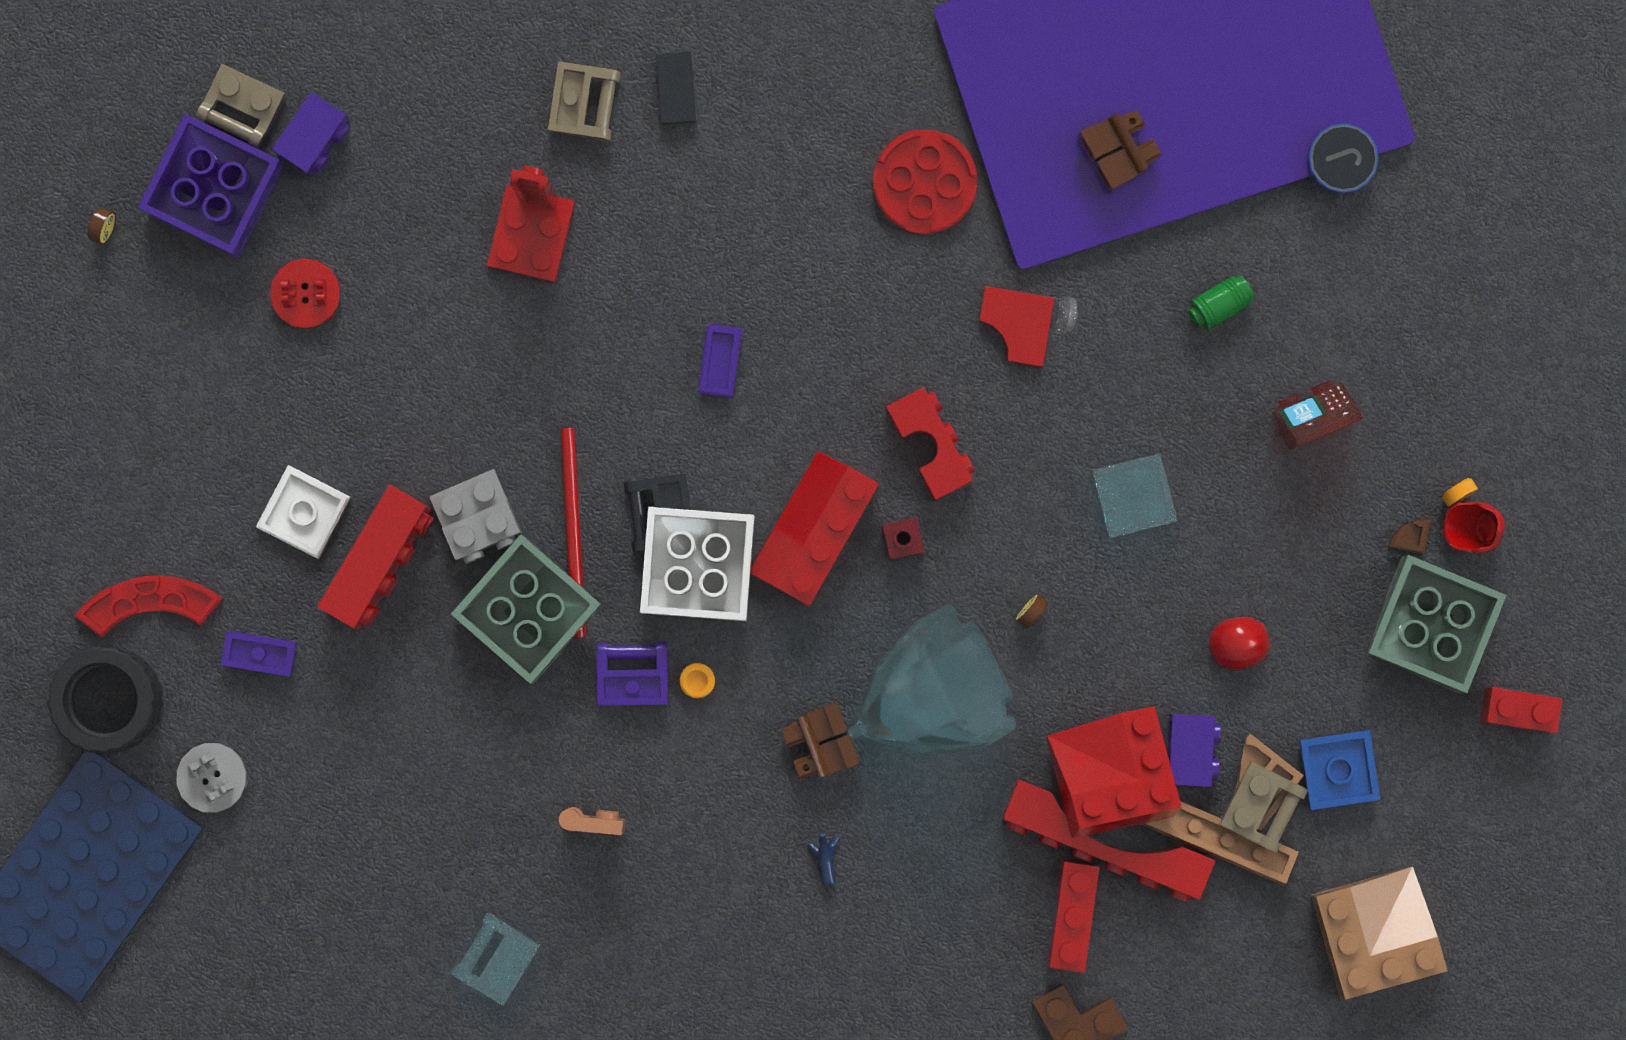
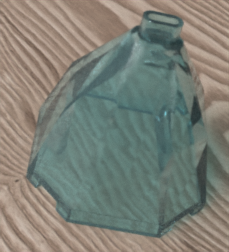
M950 603L915 621L878 661L858 717V724L848 729L851 739L856 741L865 736L873 741L930 756L983 749L1016 729L1015 718L1013 716L1007 717L1006 703L1013 699L1012 689L979 627L972 621L962 624L954 618L957 615V609Z

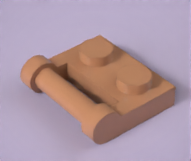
M570 807L560 814L559 824L563 829L570 831L623 835L625 833L626 819L619 818V811L598 810L596 811V816L584 815L579 808Z

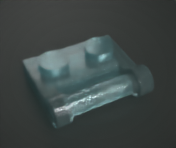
M487 912L482 919L484 923L460 964L455 963L450 973L504 1006L541 944L508 925L497 916ZM497 931L504 938L481 976L478 977L471 971Z

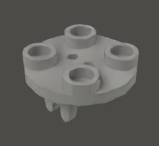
M204 743L192 748L181 759L177 769L176 785L181 797L192 808L202 812H220L232 807L241 798L248 783L247 771L242 758L232 748L221 743ZM217 770L220 772L219 777L215 776V771ZM204 778H207L209 781L207 785L203 784Z

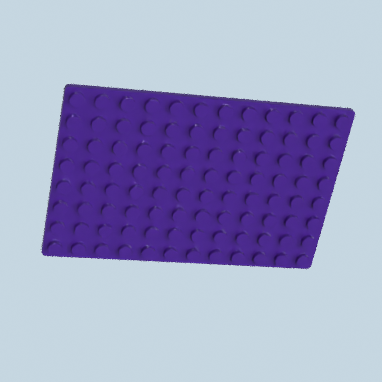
M952 0L937 5L934 9L938 28L1018 268L1023 270L1311 177L1307 159L1309 149L1317 135L1331 125L1347 123L1359 126L1370 134L1377 146L1378 155L1410 145L1415 139L1369 0ZM1137 110L1146 127L1131 135L1137 147L1153 139L1162 155L1148 166L1149 168L1144 174L1110 194L1095 168L1097 162L1092 163L1078 135L1081 130L1091 125L1094 126L1116 113L1122 116ZM1119 149V150H1117V151L1111 153L1110 156H1111L1112 154H1114V153L1120 151L1121 149Z

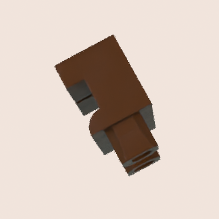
M1137 110L1122 116L1116 113L1094 126L1091 125L1081 130L1078 135L1092 163L1097 162L1095 168L1110 194L1144 174L1149 168L1148 166L1162 155L1153 139L1138 147L1136 146L1131 135L1146 127ZM1121 149L1120 151H1118V152H1116V153H1114V154H1112V155L1110 156L1111 153H1113V152H1115V151Z
M837 701L798 717V722L782 730L788 748L806 741L811 752L810 755L793 761L799 778L812 777L818 774L820 777L860 764L849 734L819 745L820 741L848 731Z

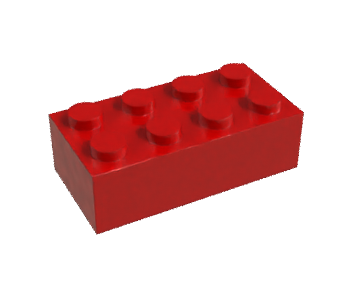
M389 484L317 607L354 629L362 630L364 626L371 627L381 610L376 607L382 595L388 597L398 582V578L394 576L400 565L407 566L416 551L412 544L418 534L424 536L434 520L430 516L433 509Z

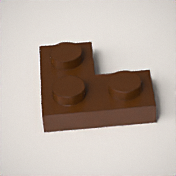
M1061 984L1032 1000L1053 1040H1110L1128 1030L1111 998L1079 1014L1067 990Z

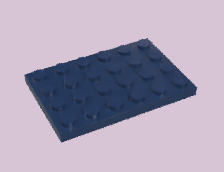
M85 751L0 871V946L77 1001H83L201 834L204 827L98 752L90 753Z

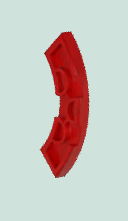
M143 576L118 583L103 590L84 604L74 616L100 637L104 638L111 629L125 619L150 611L177 613L202 626L224 598L207 587L186 579L170 576Z

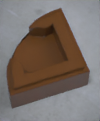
M1420 519L1404 524L1393 534L1388 548L1423 555L1431 520Z

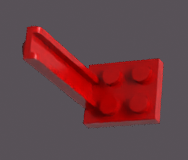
M523 166L522 171L513 169L510 185H506L487 266L556 283L575 201L557 197L549 178L543 175V170L530 166Z

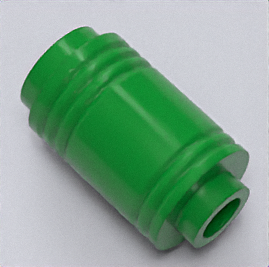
M1241 275L1236 278L1231 276L1229 279L1190 301L1192 308L1188 310V313L1197 328L1203 326L1209 331L1211 328L1249 307L1250 301L1254 300V294L1247 281Z

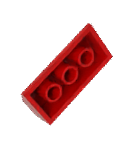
M818 451L751 567L750 574L810 607L877 490L879 483Z

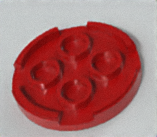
M912 130L892 140L880 154L873 174L874 196L882 213L897 227L915 234L939 233L956 225L971 208L977 191L976 167L968 150L954 137L934 130Z

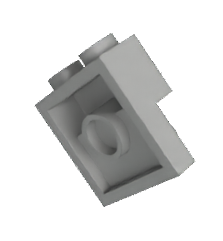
M495 469L429 496L456 561L464 559L465 564H469L485 556L483 550L495 545L497 550L509 547L516 540L515 537L522 534Z

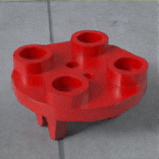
M310 259L291 261L282 267L274 277L270 291L272 306L279 317L293 327L305 329L320 326L324 322L331 320L339 306L341 294L338 279L331 269L319 261ZM303 284H308L306 290L302 289ZM308 298V303L304 304L303 299Z

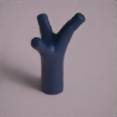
M820 833L819 847L813 842L807 845L818 859L822 885L836 883L833 855L836 845L840 840V837L834 835L830 843L827 844L825 833Z

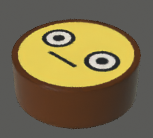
M103 207L96 210L88 226L89 240L99 244L107 242L115 226V212Z
M1036 594L1021 609L1015 620L1024 628H1029L1046 610L1048 601L1041 595Z

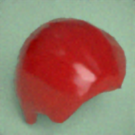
M1479 501L1458 502L1447 510L1446 518L1443 521V534L1448 546H1451L1454 550L1472 554H1484L1494 550L1501 543L1505 531L1504 518L1493 506Z
M1253 617L1226 619L1219 623L1210 635V652L1216 663L1227 669L1241 670L1253 667L1266 659L1268 649L1271 647L1268 638L1269 634L1266 632L1264 624Z

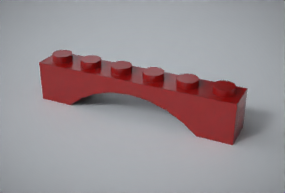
M1019 779L1015 783L1001 817L1009 821L1006 827L1025 836L1028 829L1041 834L1040 842L1059 849L1061 843L1073 847L1072 855L1091 862L1093 856L1106 861L1105 869L1124 876L1126 870L1139 875L1137 882L1157 889L1159 883L1172 889L1169 895L1188 903L1191 896L1200 900L1216 861L1182 846L1163 851L1142 853L1109 847L1087 835L1072 838L1066 814L1059 807L1053 794Z

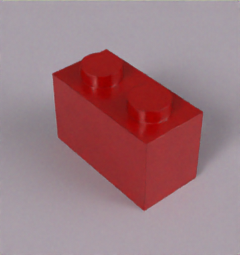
M1485 687L1480 722L1545 733H1557L1562 698Z

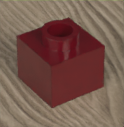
M917 518L882 525L889 561L924 553ZM900 532L909 534L910 542L907 545H900L897 542V535Z

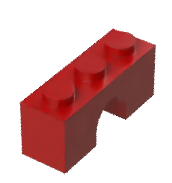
M923 387L886 406V411L902 440L916 433L926 434L934 440L937 448L935 459L918 471L935 502L971 483L973 479L970 474L974 473L975 470L966 453L961 456L959 455L954 445L959 439L951 424L947 423L944 425L940 419L938 412L942 410V407L933 391L927 394Z
M1061 860L1057 889V911L1054 928L1051 932L1047 965L1050 968L1085 973L1099 866Z

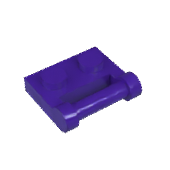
M657 641V645L608 646V642H597V706L668 705L667 641ZM657 659V669L608 670V660Z

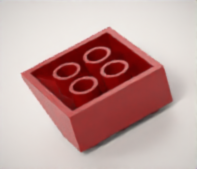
M1155 706L1119 713L1046 737L1072 838L1173 818L1182 808Z

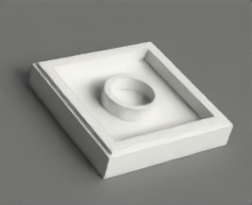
M288 465L256 527L320 559L352 497Z

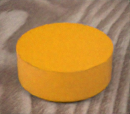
M1467 478L1447 490L1443 494L1442 499L1449 508L1476 492L1478 487L1472 478Z
M694 663L687 666L681 673L680 685L688 696L703 698L712 692L715 686V676L708 666Z

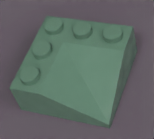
M520 534L451 615L526 681L534 684L601 604L525 536Z
M1402 556L1389 586L1368 653L1460 694L1468 693L1507 595L1413 556Z

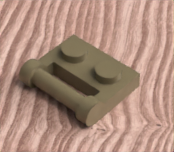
M558 61L548 132L586 137L599 141H611L610 117L615 85L620 82L621 72L613 69ZM592 79L602 81L595 126L585 125Z
M221 64L204 101L197 110L195 119L221 128L248 141V145L260 149L282 106L286 94ZM221 102L259 120L257 127L253 129L215 111L217 103Z
M1250 761L1219 825L1277 854L1281 846L1279 840L1299 800H1304L1308 790ZM1278 788L1286 791L1287 794L1265 836L1257 832V829Z

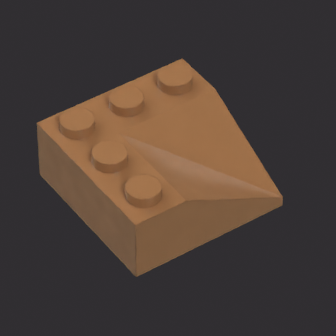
M1412 866L1311 894L1339 997L1346 1000L1448 971L1434 924Z

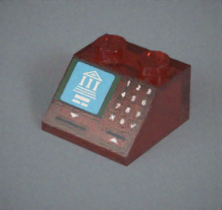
M1329 380L1312 387L1313 395L1304 399H1300L1299 395L1296 394L1279 401L1281 408L1274 411L1273 414L1289 451L1363 419L1360 410L1342 383L1333 386Z

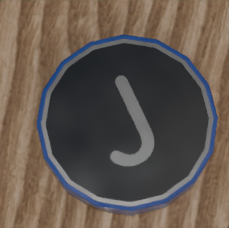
M1347 123L1331 125L1321 131L1312 142L1307 157L1309 172L1316 183L1338 194L1353 193L1367 185L1376 173L1379 161L1377 146L1370 134L1359 126Z

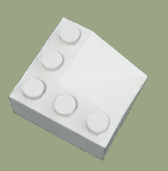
M648 507L640 613L747 622L755 516L750 514Z

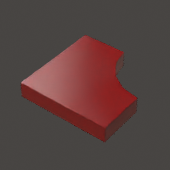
M985 286L979 322L992 326L1002 336L1007 347L1008 362L1043 367L1054 298Z

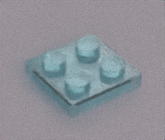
M1160 453L1091 471L1109 539L1178 521Z

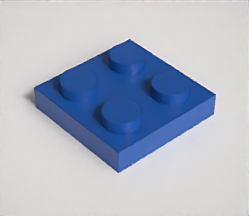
M1370 730L1299 740L1305 786L1308 790L1309 810L1380 800Z

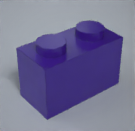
M310 92L272 150L278 156L312 177L315 171L320 173L329 162L330 155L327 153L334 143L339 145L347 136L350 130L347 124L350 119L346 114L313 92Z
M1169 714L1167 754L1176 785L1212 787V779H1218L1219 759L1213 758L1214 744L1219 745L1221 725L1220 723H1215V716Z

